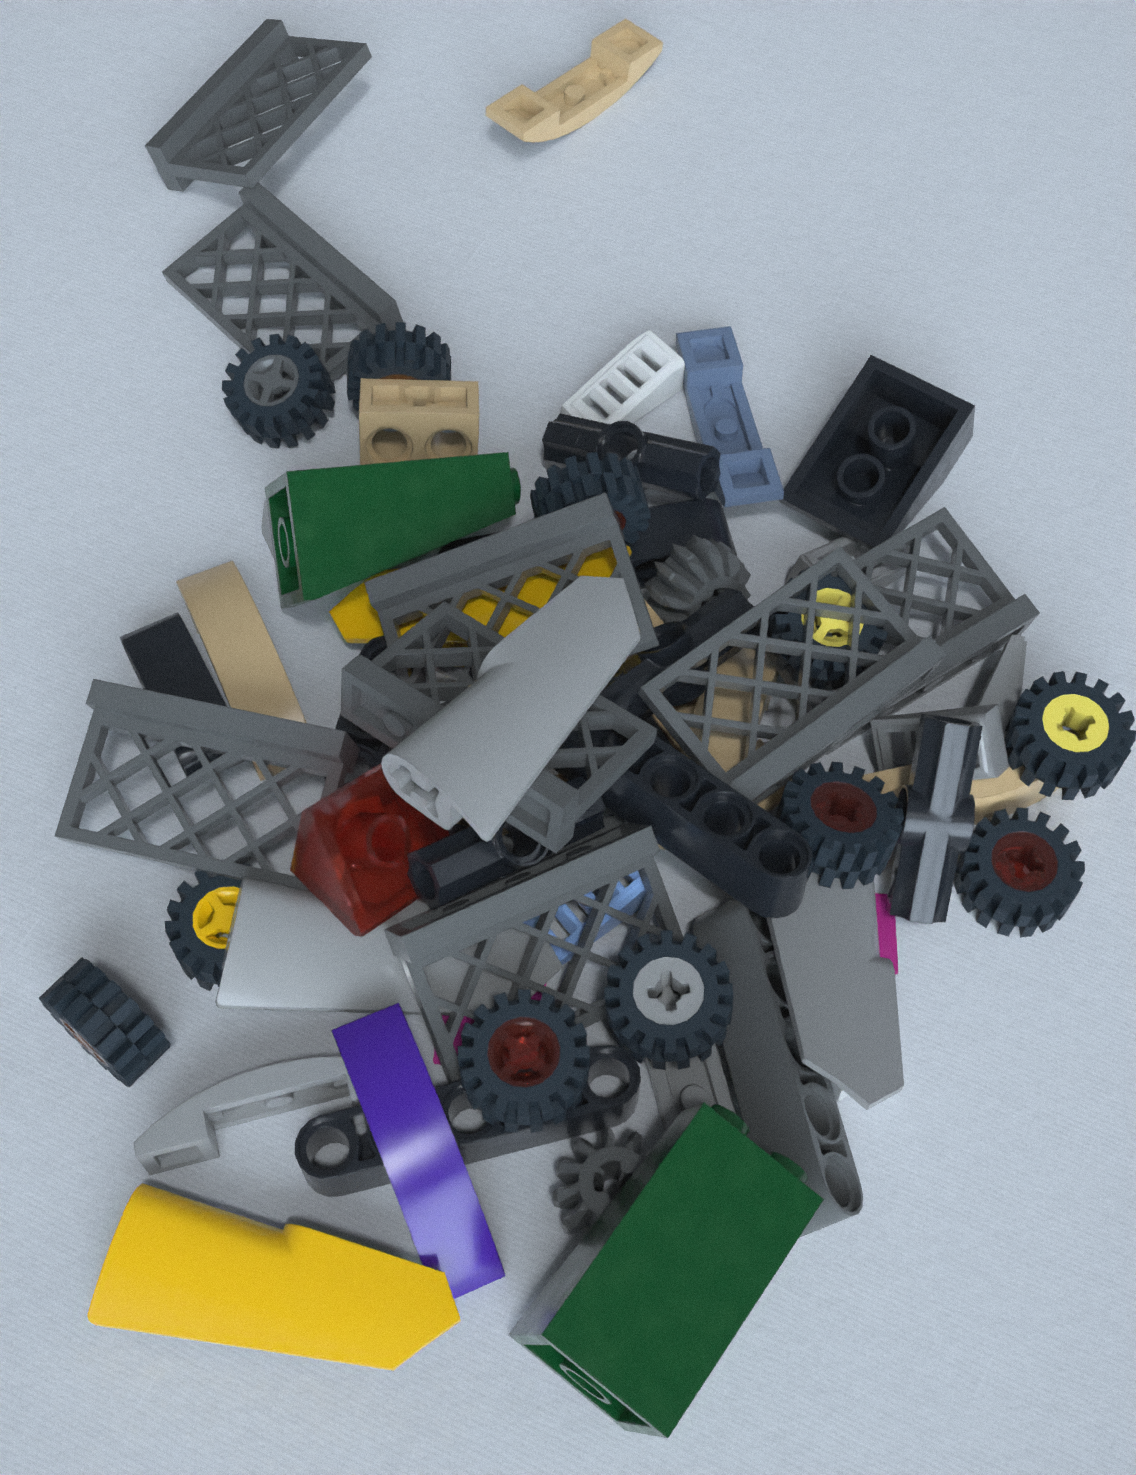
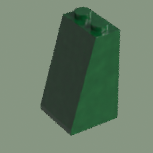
M509 452L286 471L265 487L281 609L292 608L319 599L516 515L515 504H518L520 501L521 484L517 470L514 467L510 468Z
M703 1102L679 1114L509 1333L512 1339L625 1431L669 1438L824 1200L805 1184L808 1180V1175L798 1164L780 1153H766L747 1137L750 1132L747 1124L735 1113L718 1104H713L710 1107Z

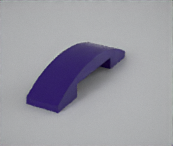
M396 1003L331 1030L421 1264L445 1272L453 1299L505 1277L501 1260L473 1184L400 1004Z

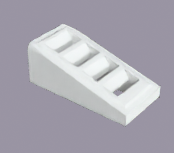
M647 330L630 342L561 406V413L607 424L617 421L634 423L683 389L684 360L651 330ZM630 379H636L642 386L638 388ZM614 391L624 400V402L622 404L619 403L609 393ZM596 403L609 416L603 420L590 408L593 404Z

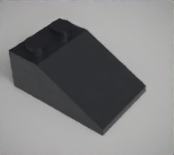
M870 355L785 486L783 499L779 500V502L871 550L904 531L943 484L973 437L975 405Z

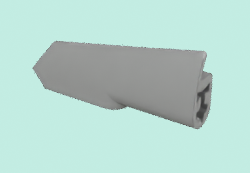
M580 576L502 639L483 660L476 681L383 756L381 762L383 774L393 790L403 800L445 830L451 829L464 818L482 840L490 841L640 642L641 635L624 579Z
M835 829V830H837V831H842V832H847V833H855V832H852V831H846V830ZM812 872L806 883L802 903L795 912L789 916L777 919L766 917L801 1062L835 1083L864 1109L869 1110L899 1093L904 1087L895 970L890 959L880 957L875 883L873 880V882L863 886L859 879H857L853 889H842L840 879L834 878L831 888L819 886L821 875Z
M243 877L221 967L223 972L215 1000L216 1006L220 1009L374 1013L399 1003L403 1014L422 1015L401 960L393 955L384 929L427 911L430 907L425 903L408 900L388 901L380 907ZM510 928L497 934L486 962L517 974L532 935L515 928ZM544 942L529 979L541 985H545L563 968L550 943ZM479 943L460 952L474 956ZM448 956L424 967L423 969L433 995L455 1003L470 963ZM483 969L467 1008L475 1011L483 1003L488 1010L494 1007V996L506 992L508 996L513 981ZM531 989V997L537 992L536 990ZM438 1006L441 1015H450L451 1010Z

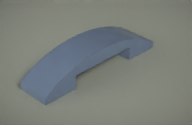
M731 326L676 333L677 354L685 363L683 387L696 442L714 446L720 452L719 468L721 474L714 491L724 507L783 499L784 489L771 449L763 448L743 387V362Z

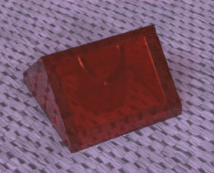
M379 764L302 811L290 871L354 936L363 937L421 898L416 895L407 875L409 870L407 854L448 836L449 832L403 800L389 785L383 774L382 765Z

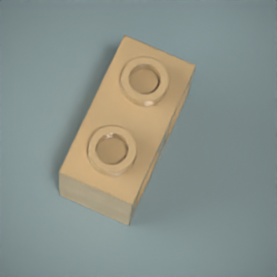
M361 378L359 401L360 465L478 455V381ZM384 429H394L397 431L388 432L384 431ZM452 430V431H456V432H453V433H444V432H441V431Z

